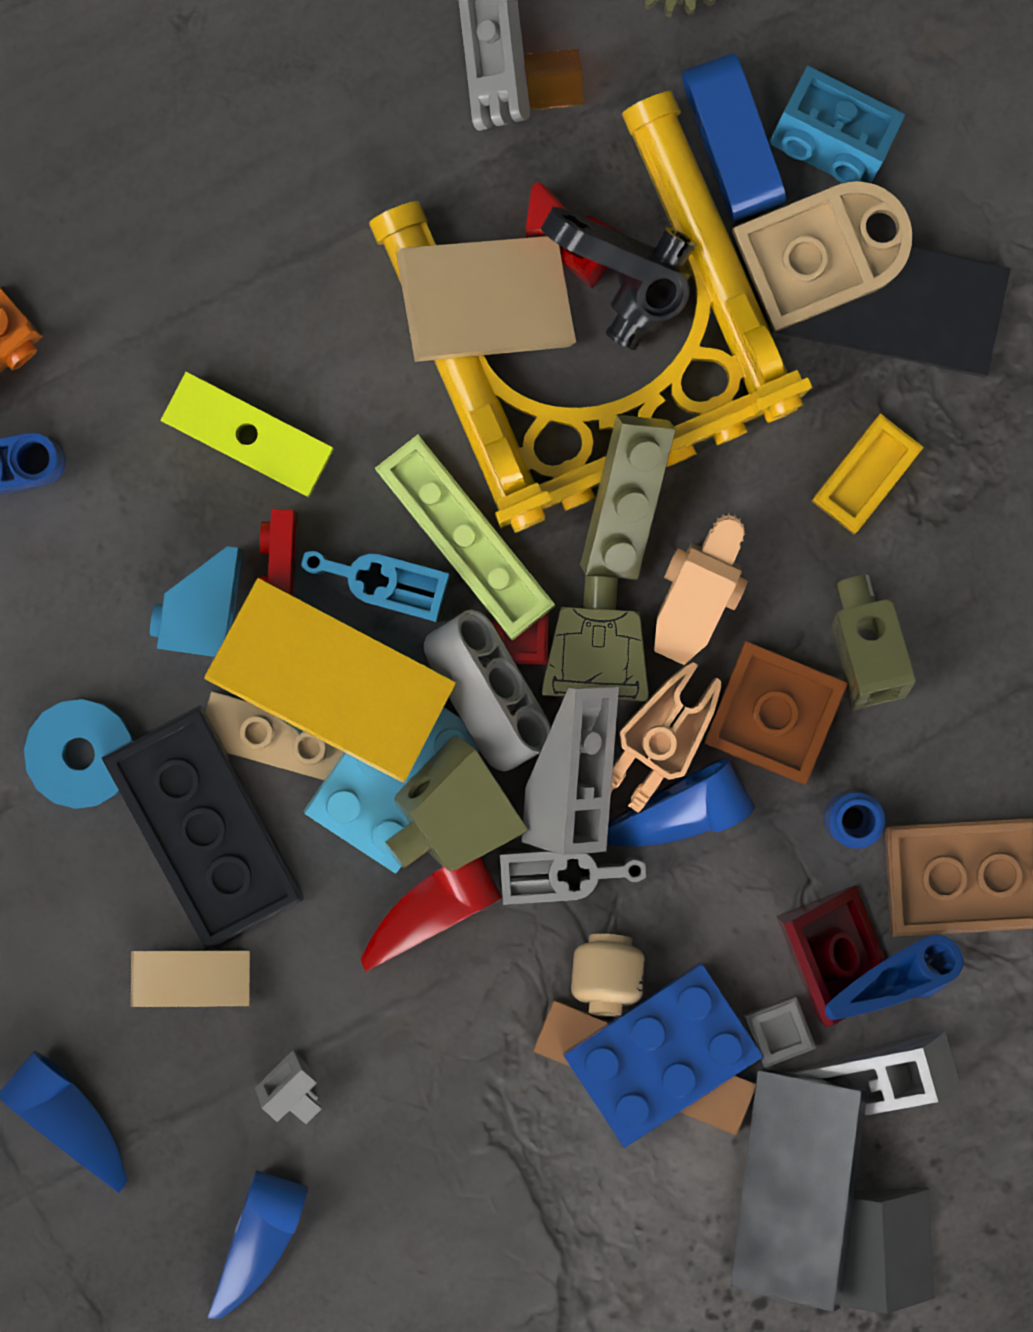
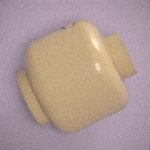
M616 934L589 935V942L579 945L575 949L571 991L577 1000L589 1004V1014L610 1017L622 1016V1006H631L641 1000L643 995L645 957L640 949L632 946L633 939L631 937Z

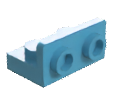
M807 65L769 142L772 146L784 151L791 158L802 160L832 175L841 183L855 181L872 183L906 114Z

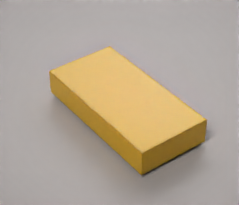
M880 413L811 502L854 535L924 447Z

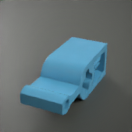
M310 551L304 553L301 564L306 571L315 575L327 572L348 578L351 592L358 599L368 604L433 622H438L450 578L449 573L380 554L360 556L350 567L328 561L321 553ZM315 558H319V566L317 568H312V560ZM374 564L382 565L381 574L389 578V583L386 588L377 587L374 595L366 594L367 585L359 581V576L362 571L371 572ZM399 584L435 593L434 598L399 589Z

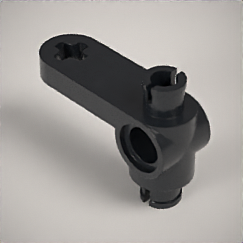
M551 208L541 226L542 232L547 237L571 252L619 271L620 288L611 302V307L618 314L611 326L606 330L607 336L623 347L629 342L627 347L631 350H636L646 330L658 332L665 320L673 318L685 307L689 297L687 281L691 276V271L684 264L697 246L691 238L679 231L674 235V229L666 227L663 231V236L656 248L563 208ZM660 279L654 287L647 290L652 282Z

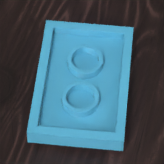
M443 707L404 783L344 752L304 809V814L396 874L401 865L390 853L384 842L409 824L394 801L396 794L455 735L476 749L477 752L480 750L462 719Z

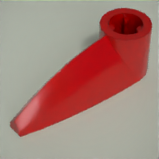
M479 857L453 871H448L443 867L433 872L401 898L382 920L360 958L365 972L503 898L482 858Z

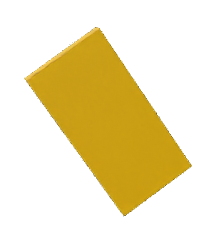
M257 578L204 677L209 682L402 783L406 781L456 682L259 578Z

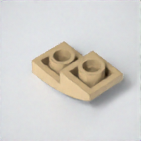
M131 951V1007L249 1006L250 951Z

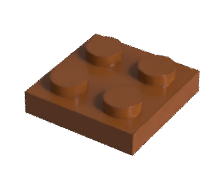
M744 641L702 743L806 785L848 683Z

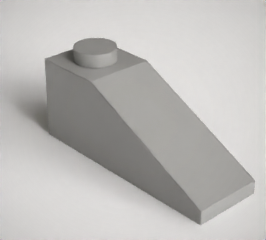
M613 685L568 687L525 787L523 823L528 830L522 834L521 842L563 856L606 852L619 687Z
M945 1031L894 1041L787 1072L868 1089L865 1116L937 1103L960 1085Z

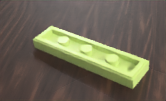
M418 434L375 467L376 472L512 641L555 607L553 601Z

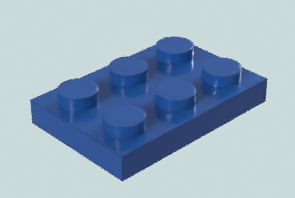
M701 962L624 1012L622 1016L613 1019L563 1052L564 1058L624 1148L763 1057Z

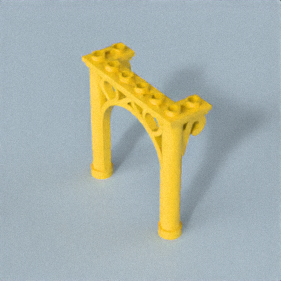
M665 91L648 97L626 109L622 116L630 135L633 136L675 234L679 231L697 244L695 250L691 252L687 259L695 287L696 305L694 319L688 338L673 362L651 383L624 398L598 406L566 408L539 403L517 393L495 374L484 355L434 360L499 510L495 512L500 529L511 524L514 532L517 533L544 521V509L562 502L565 511H568L595 499L592 489L600 485L606 456L585 464L592 453L593 447L592 432L585 423L598 421L599 431L613 430L616 415L628 413L640 406L642 407L637 417L652 418L656 408L666 401L660 393L671 385V398L676 405L687 413L699 416L674 426L675 433L666 467H669L696 455L694 444L714 437L716 444L720 445L747 433L744 423L764 415L767 423H771L798 411L797 408L804 405L801 398L812 388L809 378L801 379L798 370L789 374L677 118L681 111L672 91ZM419 201L408 202L392 208L369 222L377 244H384L400 283L401 279L396 253L401 248L436 245L427 226L428 221ZM710 306L732 356L719 349L700 347L709 319ZM690 361L715 362L722 366L727 373V388L722 394L712 397L708 401H693L682 391V375ZM743 379L749 394L733 401L732 399L739 390L740 380ZM499 399L514 409L536 418L526 432L523 447L521 448L518 445ZM549 422L571 426L578 432L582 442L581 450L576 457L555 466L546 465L539 461L534 451L536 438ZM532 470L542 477L553 479L539 485L538 482H534L530 471Z

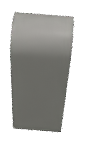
M467 610L430 632L424 642V653L433 671L456 682L449 695V699L486 761L495 769L505 772L539 755L550 732L551 725L489 619L479 611Z

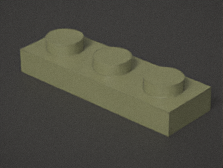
M616 415L580 563L585 575L638 579L675 433V428L669 420Z

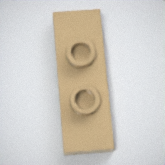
M211 691L205 713L223 747L229 754L325 780L344 753L246 700Z

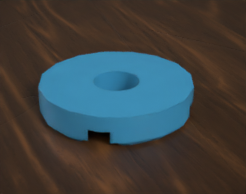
M88 699L62 701L42 712L29 729L24 747L26 772L35 788L55 804L73 809L98 806L119 793L101 757L133 740L129 732L130 729L123 717L106 704ZM79 737L88 740L95 752L92 764L84 770L72 767L68 763L65 754L69 742Z

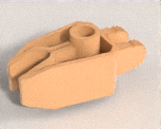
M730 513L728 515L722 514V517H717V521L713 522V528H710L702 547L691 542L687 552L677 548L664 576L665 579L672 581V584L658 612L655 652L685 665L708 644L725 607L735 610L748 583V580L740 577L742 573L741 565L734 562L745 535L744 523H741V518L738 519L736 515L732 516Z
M694 662L684 666L668 678L648 698V701H645L618 730L620 747L624 750L613 765L611 792L621 784L626 776L627 769L635 758L652 768L644 782L639 784L633 792L628 805L638 813L645 806L664 777L670 780L685 776L714 714L721 689V681L718 678L713 679L694 706L684 707L680 701L681 691L698 667Z

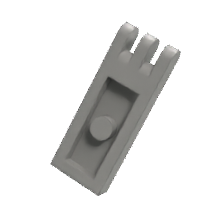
M459 0L471 115L474 127L481 131L491 128L493 123L496 126L507 125L511 122V117L515 122L528 120L530 117V105L518 0Z

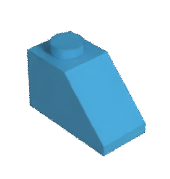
M230 546L225 547L164 593L163 605L154 604L150 623V636L158 637L157 649L216 656L234 622L243 549Z

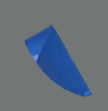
M717 760L653 794L639 813L630 807L610 819L608 822L607 845H659L686 839L710 830L719 832L743 821L754 811L755 805L729 760Z
M941 935L928 936L910 945L865 973L840 992L826 1005V1016L830 1020L848 1018L875 1012L913 998L925 999L934 996L959 976L963 968V956L960 948L954 941ZM926 964H930L933 969L930 970Z
M33 1051L0 1090V1099L39 1133L119 1193L128 1180L118 1148L103 1119L83 1093L72 1083L66 1073L47 1057L37 1051Z
M259 1170L255 1171L213 1297L208 1318L222 1319L245 1301L273 1270L296 1230L308 1192L307 1185Z

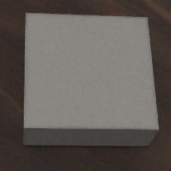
M795 995L744 1014L754 1043L763 1056L761 1061L764 1068L816 1049Z

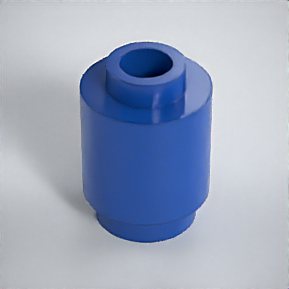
M848 790L838 793L828 802L824 811V825L828 834L837 842L850 848H865L872 845L881 836L885 826V815L881 805L873 797L859 791ZM854 807L860 813V822L853 828H846L842 824L843 815L848 808Z

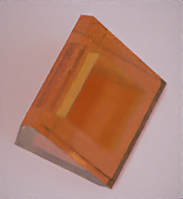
M578 49L524 54L530 110L584 105L582 67Z

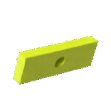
M185 372L160 420L308 498L334 450L333 447L188 372ZM246 426H254L258 432L256 441L250 445H243L239 440V433Z

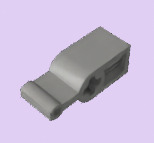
M542 848L500 851L503 905L578 900L585 898L593 892L598 879L626 877L631 882H638L646 878V863L643 859L635 856L628 857L619 863L596 864L590 853L563 856ZM572 858L578 860L580 868L589 869L587 876L580 877L579 886L569 887L566 878L557 876L558 870L566 869L567 860ZM632 865L639 866L636 873L629 872V868ZM548 874V876L510 878V876Z

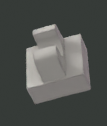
M294 1050L255 1087L261 1108L276 1122L288 1111H291L307 1124L322 1109V1106L316 1101L318 1099L317 1095L311 1090L317 1082L309 1063Z

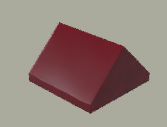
M856 885L776 916L816 1017L825 1028L834 1026L845 1019L830 1020L826 1016V1005L850 984L886 960Z

